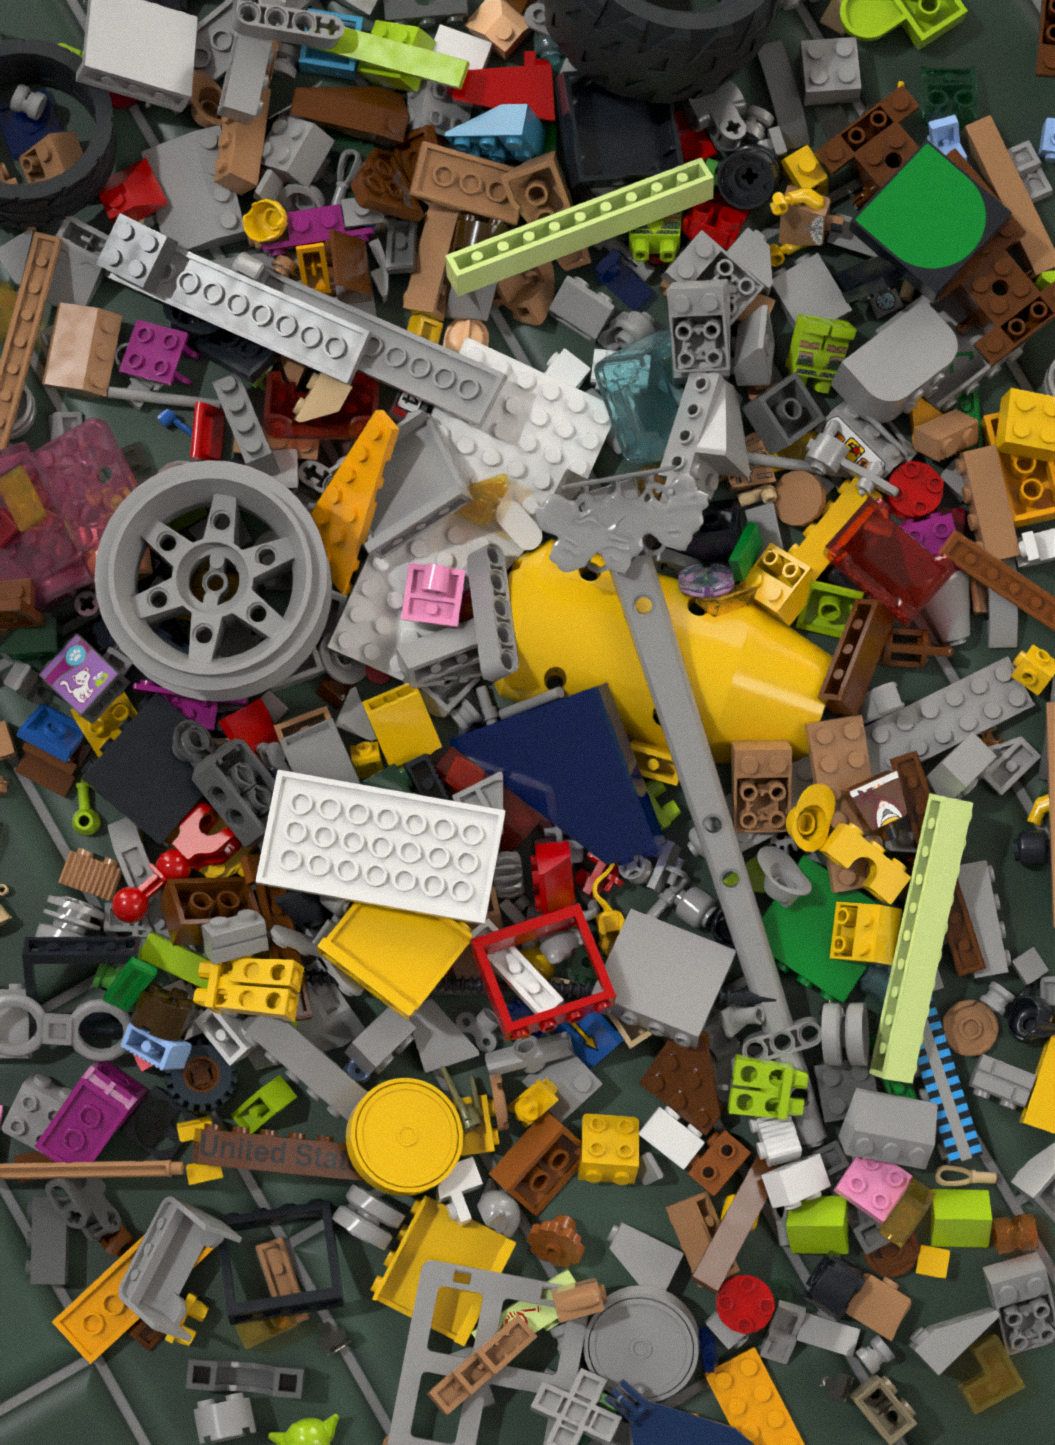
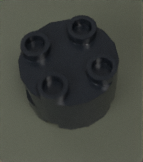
M830 1250L828 1252L830 1258L823 1256L813 1269L806 1282V1285L810 1287L809 1291L803 1290L801 1298L821 1309L830 1317L837 1316L842 1318L848 1310V1300L853 1293H859L865 1279L861 1278V1268Z

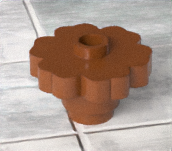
M557 1215L551 1221H542L541 1225L533 1224L526 1239L532 1245L530 1251L540 1260H549L552 1265L567 1268L571 1263L578 1264L585 1251V1246L580 1243L582 1238L576 1233L575 1221L566 1215Z

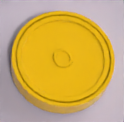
M413 1078L392 1079L374 1087L353 1108L346 1128L347 1151L356 1171L372 1187L396 1196L417 1195L441 1183L455 1168L463 1146L462 1123L453 1103L435 1086Z

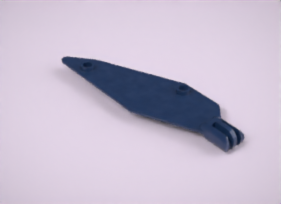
M624 1379L619 1382L624 1390L618 1386H615L612 1390L613 1395L623 1405L609 1394L604 1399L630 1422L633 1445H755L735 1427L649 1401Z

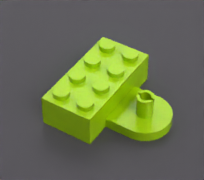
M842 0L839 18L844 30L850 36L856 37V39L861 41L877 40L901 25L915 47L920 50L963 22L968 10L961 0Z

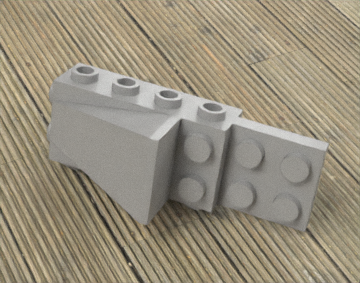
M717 371L689 373L660 468L673 465L677 467L671 471L658 473L666 482V486H669L673 478L679 474L688 473L695 478L697 489L709 494L708 500H712L714 491L718 487L719 475L749 478L750 475L740 412L743 397ZM668 489V493L674 496L675 490ZM662 492L660 502L666 503L668 498Z

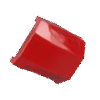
M713 192V199L689 208L681 229L690 242L702 230L720 247L726 250L736 242L751 209L736 208L727 203L721 194Z

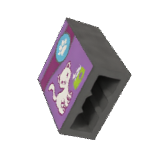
M77 633L73 638L66 641L63 649L46 663L44 669L39 674L54 691L91 724L103 714L131 683L101 653Z

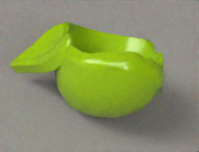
M334 1414L325 1421L314 1417L303 1418L293 1423L287 1432H270L268 1438L277 1445H330L335 1434L339 1416Z

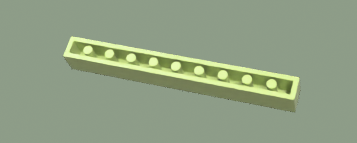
M702 158L680 165L445 255L447 278L458 297L711 200L713 199L714 177Z
M929 793L869 1070L870 1074L877 1077L913 1083L914 1074L917 1071L918 1055L924 1039L925 1023L930 1012L929 1005L932 991L936 984L935 977L938 963L942 957L943 940L948 929L947 922L950 908L954 902L955 885L960 874L962 853L966 846L968 825L972 818V802Z

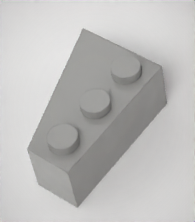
M474 618L459 623L458 628L448 627L396 647L398 666L411 688L444 685L446 680L458 679L460 683L468 682L469 678L480 676L487 680L480 668Z

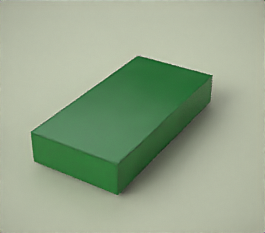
M748 522L728 560L735 581H745L763 545L757 523Z
M131 957L104 993L103 1001L129 1012L138 1000L141 991H144L156 976L157 968L135 957Z

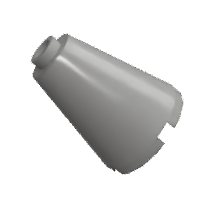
M960 569L914 581V587L942 641L949 642L950 646L966 642L965 637L970 635L969 574Z

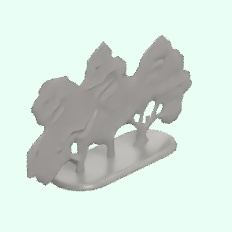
M676 465L562 485L563 489L581 488V494L576 501L567 500L559 494H549L547 499L544 500L543 506L535 509L539 529L558 537V540L552 546L549 559L557 564L561 571L570 572L586 567L588 561L595 553L602 555L607 568L625 575L631 566L632 557H637L643 550L642 538L646 534L650 533L656 537L665 547L680 551L685 550L692 541L693 534L699 531L700 526L704 523L702 511L709 505V494L699 491L695 478L688 473L679 474L673 478L669 486L662 485L654 480L657 473L674 470ZM641 477L646 486L643 494L635 499H626L621 492L620 480ZM612 482L613 493L601 501H596L589 492V485ZM656 489V493L662 491L668 498V502H659L654 497L652 490ZM668 489H674L675 495L669 494ZM648 493L651 499L645 502L644 497ZM585 502V511L581 512L579 505Z

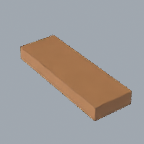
M283 1236L256 1245V1251L271 1296L301 1293ZM308 1313L279 1317L282 1328L310 1319Z

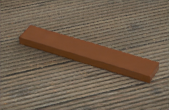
M957 530L952 532L938 551L942 557L1055 631L1054 595Z

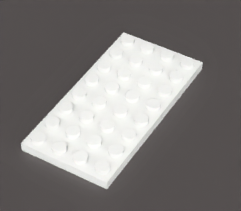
M277 770L255 882L265 886L485 925L505 810Z

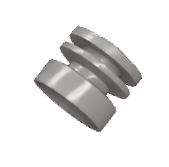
M49 895L47 902L59 907L57 912L44 908L43 913L53 918L54 922L53 925L39 923L35 937H88L85 935L87 930H101L100 926L89 923L91 916L104 920L106 913L101 912L92 904L68 896Z

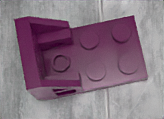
M97 1061L81 1077L34 1147L55 1162H95L115 1131L133 1113L147 1095L149 1089L111 1062Z

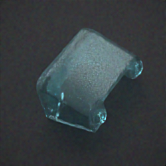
M670 329L657 331L604 357L594 368V374L621 453L627 461L634 464L663 460L678 412L661 360L672 355Z

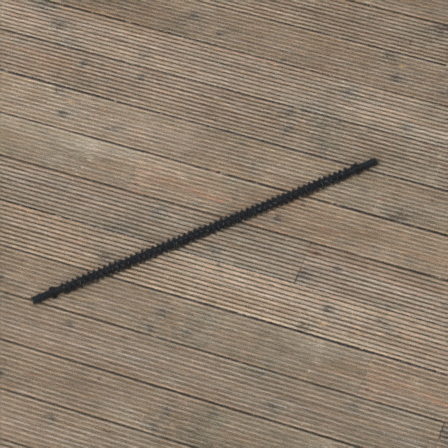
M304 968L306 983L310 982L311 986H314L315 983H319V986H323V983H327L328 987L333 983L336 984V987L339 986L336 979L328 972H324L323 969H320V972H316L314 968L311 971H307V968ZM445 975L435 987L436 992H439V989H444V992L452 989L453 993L456 990H460L461 993H464V990H468L471 994L473 990H476L478 994L481 991H485L487 994L481 976H478V979H473V976L465 979V976L462 975L458 979L456 975H453V978H448V975ZM495 977L502 995L510 992V995L513 996L514 991L504 980L499 981ZM553 980L549 984L562 998L564 995H568L569 998H572V995H576L577 999H580L582 995L585 997L591 996L597 982H594V985H590L587 981L585 985H582L580 981L577 984H573L572 981H569V984H565L564 980H561V983H556V980ZM721 988L715 1002H718L719 1006L722 1002H725L727 1006L730 1003L747 1006V1004L776 1002V999L759 996L753 992H748V989L732 992L730 988H727V991H722Z

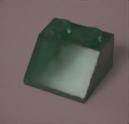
M42 613L44 615L43 626L17 629L0 647V654L7 660L54 658L63 649V624L56 617H52V613Z

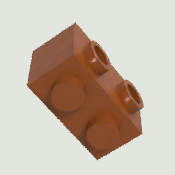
M722 1130L721 1133L715 1131L705 1143L708 1146L702 1155L697 1152L687 1165L690 1168L687 1174L712 1196L716 1195L751 1153L725 1130Z

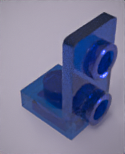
M613 248L595 267L594 276L632 311H637L652 295V290L630 269L621 264L622 255Z

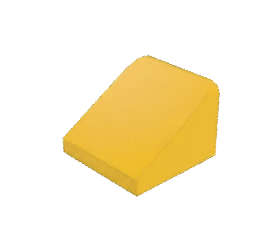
M421 314L412 315L407 331L439 344L444 323Z
M920 1245L915 1273L946 1279L950 1250Z

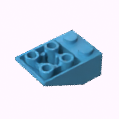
M501 104L445 132V137L456 151L498 163L505 162L506 160L526 162L529 159L543 155L547 129L528 104Z

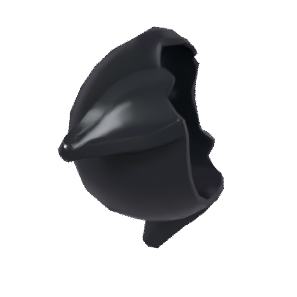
M1033 983L1026 985L1019 992L1015 1003L1011 1006L1012 1010L1008 1019L1010 1034L1021 1043L1055 1035L1054 1014L1051 1006L1040 996L1031 995Z

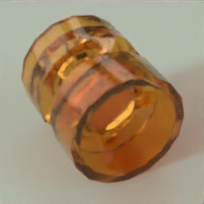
M1032 1213L1015 1215L1013 1220H1010L1007 1216L992 1219L991 1231L997 1255L1014 1253L1016 1248H1019L1022 1252L1038 1249V1235Z

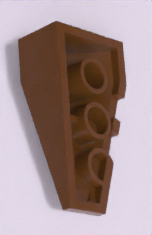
M378 86L295 88L290 116L387 148L403 143L408 121V112L403 95Z

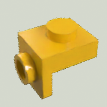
M378 741L361 742L350 746L352 765L359 779L385 775Z

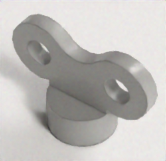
M483 1008L477 1016L470 1011H463L457 1016V1027L462 1032L471 1033L475 1037L479 1050L488 1053L496 1048L498 1040L492 1032L499 1026V1023L492 1010ZM468 1018L470 1025H465L463 1019ZM484 1038L490 1040V1045L484 1044Z

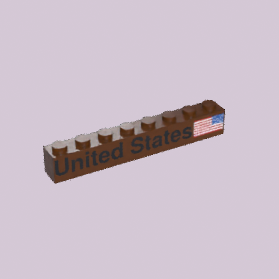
M208 1123L204 1124V1129L195 1128L191 1161L194 1164L365 1181L356 1171L349 1158L346 1138H344V1143L333 1142V1136L317 1135L316 1140L306 1139V1134L289 1132L288 1137H279L278 1131L261 1129L260 1134H250V1128L233 1126L232 1132L221 1131L222 1125Z

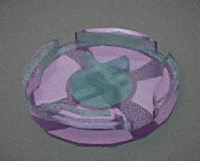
M716 563L710 564V568H703L702 564H695L686 567L678 575L680 591L694 597L719 596L729 592L735 584L733 571L724 565Z

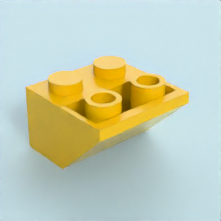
M770 543L750 569L745 581L740 582L737 588L749 601L757 604L772 616L790 626L807 604L813 569L773 543Z
M836 902L830 958L892 966L900 931L902 909L876 904Z

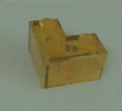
M992 1333L968 1347L982 1373L957 1387L973 1414L976 1415L1026 1387L998 1335Z

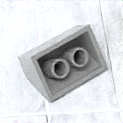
M856 1088L838 1135L846 1155L926 1169L935 1146L938 1106L932 1102Z

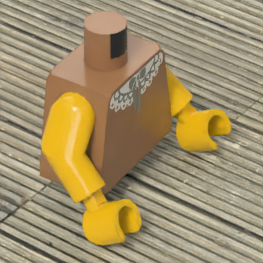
M791 185L787 186L785 195L781 192L773 195V202L770 204L773 214L781 215L779 243H782V246L779 247L777 244L770 245L771 266L781 265L785 260L783 254L790 255L802 248L822 245L827 231L843 232L845 217L830 214L831 200L829 197L822 196L809 187L801 189Z

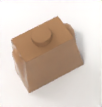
M864 1273L861 1278L865 1279L864 1285L858 1294L853 1293L847 1302L849 1307L846 1314L892 1341L898 1327L912 1305L911 1299L897 1291L900 1285L887 1277H884L881 1281L869 1273Z
M596 1278L551 1288L559 1323L604 1311L603 1302L608 1301L604 1284L598 1285Z

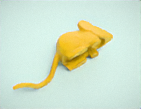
M612 859L609 868L596 878L592 888L595 900L604 910V912L597 915L596 921L600 937L598 946L607 957H609L625 922L621 912L612 910L608 902L601 898L597 891L598 884L613 869L614 859Z

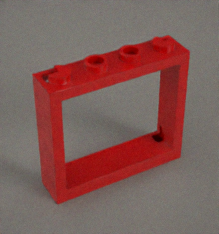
M580 903L471 939V953L506 1042L520 1038L525 1040L531 1033L540 1030L542 1033L552 1031L557 1028L558 1024L567 1021L569 1023H576L584 1019L585 1015L594 1012L596 1014H603L604 1010L612 1008L611 1006L615 1004V991ZM577 926L602 992L512 1022L487 955Z

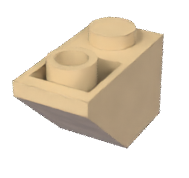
M313 373L306 386L310 389L305 399L300 397L292 411L297 414L294 420L304 422L339 412L352 386L325 373Z

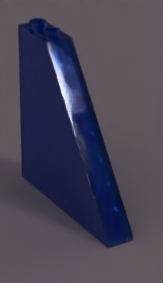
M607 682L449 739L450 744L490 776L501 771L503 774V786L606 865L617 862L619 867L633 862V856L642 854L643 858L655 855L659 853L658 848L667 843Z

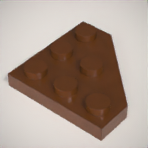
M375 147L367 155L350 185L355 194V201L364 209L374 210L382 214L418 223L425 215L418 200L409 197L411 187L394 152Z
M702 1030L697 1048L691 1046L683 1047L677 1044L674 1039L669 1038L639 1084L696 1129L707 1135L724 1113L722 1100L719 1099L717 1090L719 1083L715 1064L711 1061L709 1036Z

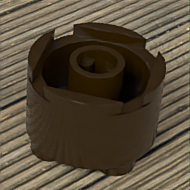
M462 214L461 220L457 221L452 253L511 231L510 226L505 225V222L501 220L489 219L488 223H484L478 220L476 216Z
M151 982L144 991H141L130 1022L139 1030H141L142 1025L150 1029L149 1035L174 1042H178L180 1038L185 1040L196 1010V1003L187 999L188 993L182 989L172 988L169 991L162 989L161 985Z

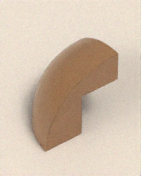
M552 261L498 281L492 303L496 307L504 305L512 310L513 318L531 325H541L549 312L554 296L555 278Z

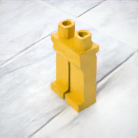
M237 958L215 965L211 961L200 962L198 974L201 979L209 980L207 989L197 988L194 992L193 1002L208 1008L216 1014H223V1012L280 1018L284 1021L295 1022L299 996L295 993H300L304 967L295 960Z

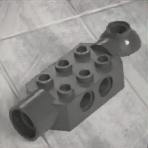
M193 720L180 722L173 734L172 750L174 755L183 762H190L194 767L192 781L243 846L258 847L262 851L275 779L243 739L227 741L215 750L213 738L202 724Z

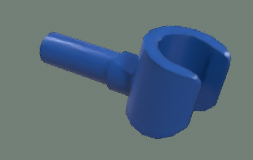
M166 409L158 415V420L165 428L174 423L176 427L192 437V429L181 422L173 411Z

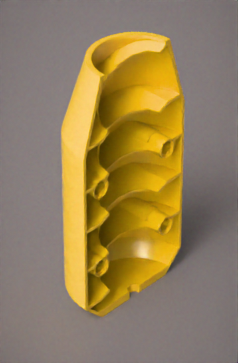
M550 539L535 549L521 554L514 560L508 576L519 666L514 673L496 682H492L500 698L515 703L549 691L546 683L550 678L555 677L562 681L564 696L534 709L630 740L637 739L668 748L662 727L654 720V715L657 712L610 571L596 573L591 571L587 565L570 572L561 571L558 565L549 559L552 546L557 541L555 539ZM595 553L591 558L593 565L597 567L605 565L602 555ZM585 572H592L596 575L597 580L586 581L581 575ZM657 572L714 763L731 764V741L788 740L792 749V763L808 756L809 749L805 724L821 720L825 705L817 697L833 656L753 602L726 594L710 597L692 596L680 589V583L683 580ZM695 584V587L700 590H711ZM643 597L636 601V608L641 613H647L652 609V603L648 598ZM694 605L699 606L703 610V615L696 616L688 609Z

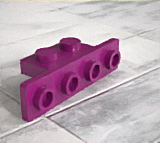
M337 204L286 213L290 241L262 245L265 255L270 254V258H277L278 255H287L286 251L296 250V246L324 243L325 245V239H330L329 230H336L363 239L366 243L369 242L370 237H374L373 227L345 231L341 205Z
M140 680V684L134 683L133 685L134 693L154 695L157 692L188 720L202 724L208 731H214L218 704L245 707L247 704V698L223 702L201 701L188 698L159 687L157 683L151 680Z

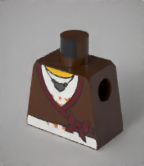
M888 769L841 790L844 799L864 830L873 831L879 828L884 842L900 836L895 821L905 817L907 809L897 770Z

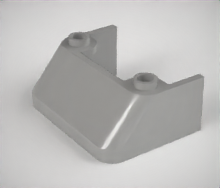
M172 1196L166 1197L160 1204L120 1283L118 1292L120 1300L153 1330L190 1342L192 1336L179 1325L186 1315V1304L179 1294L204 1245L215 1248L224 1238L240 1243L242 1237L221 1220Z

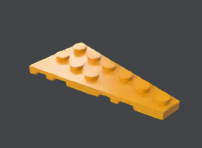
M376 410L310 513L320 532L330 565L332 582L342 594L351 593L353 584L350 583L353 571H357L360 563L357 557L361 545L366 543L377 502L374 500L377 490L382 489L384 483L382 473L385 463L391 460L400 430L384 410Z

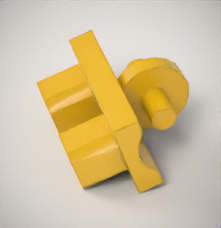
M545 1078L542 1082L538 1079L507 1106V1109L515 1113L516 1119L521 1121L522 1125L527 1128L559 1100L554 1095L558 1088L548 1078Z
M193 1292L188 1294L185 1300L186 1315L179 1324L192 1336L190 1342L168 1334L164 1340L171 1344L176 1341L190 1346L197 1332L184 1325L188 1315L203 1322L210 1309L206 1304L198 1300L199 1295Z

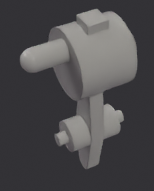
M837 420L830 421L824 433H819L815 440L810 439L805 449L808 451L805 460L811 465L810 468L820 475L835 476L839 468L845 470L859 479L855 487L859 490L857 494L862 497L865 494L871 495L874 488L892 497H896L898 494V488L881 478L885 471L881 467L882 462L878 460L875 463L869 462L866 469L846 459L849 448L834 437L840 427Z

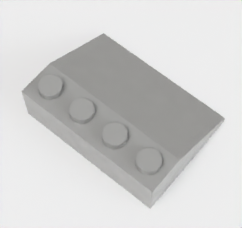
M220 125L190 132L141 152L142 157L148 159L169 205L156 211L160 232L178 241L177 247L191 253L248 239L243 228V217L237 193L214 183L216 173L214 167L218 159V140L221 135Z

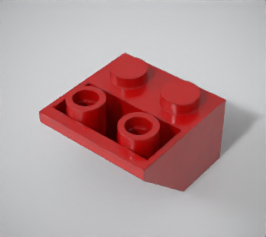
M569 841L535 844L536 855H532L530 858L536 912L542 911V915L574 905L575 896Z

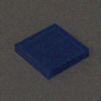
M46 88L34 92H41L47 95L46 106L37 121L29 118L24 112L17 113L10 109L11 101L0 105V126L14 160L18 159V157L49 133L62 132Z

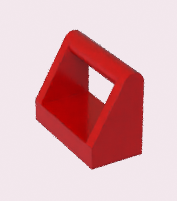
M195 402L190 459L192 462L222 460L226 420L223 409L204 402Z

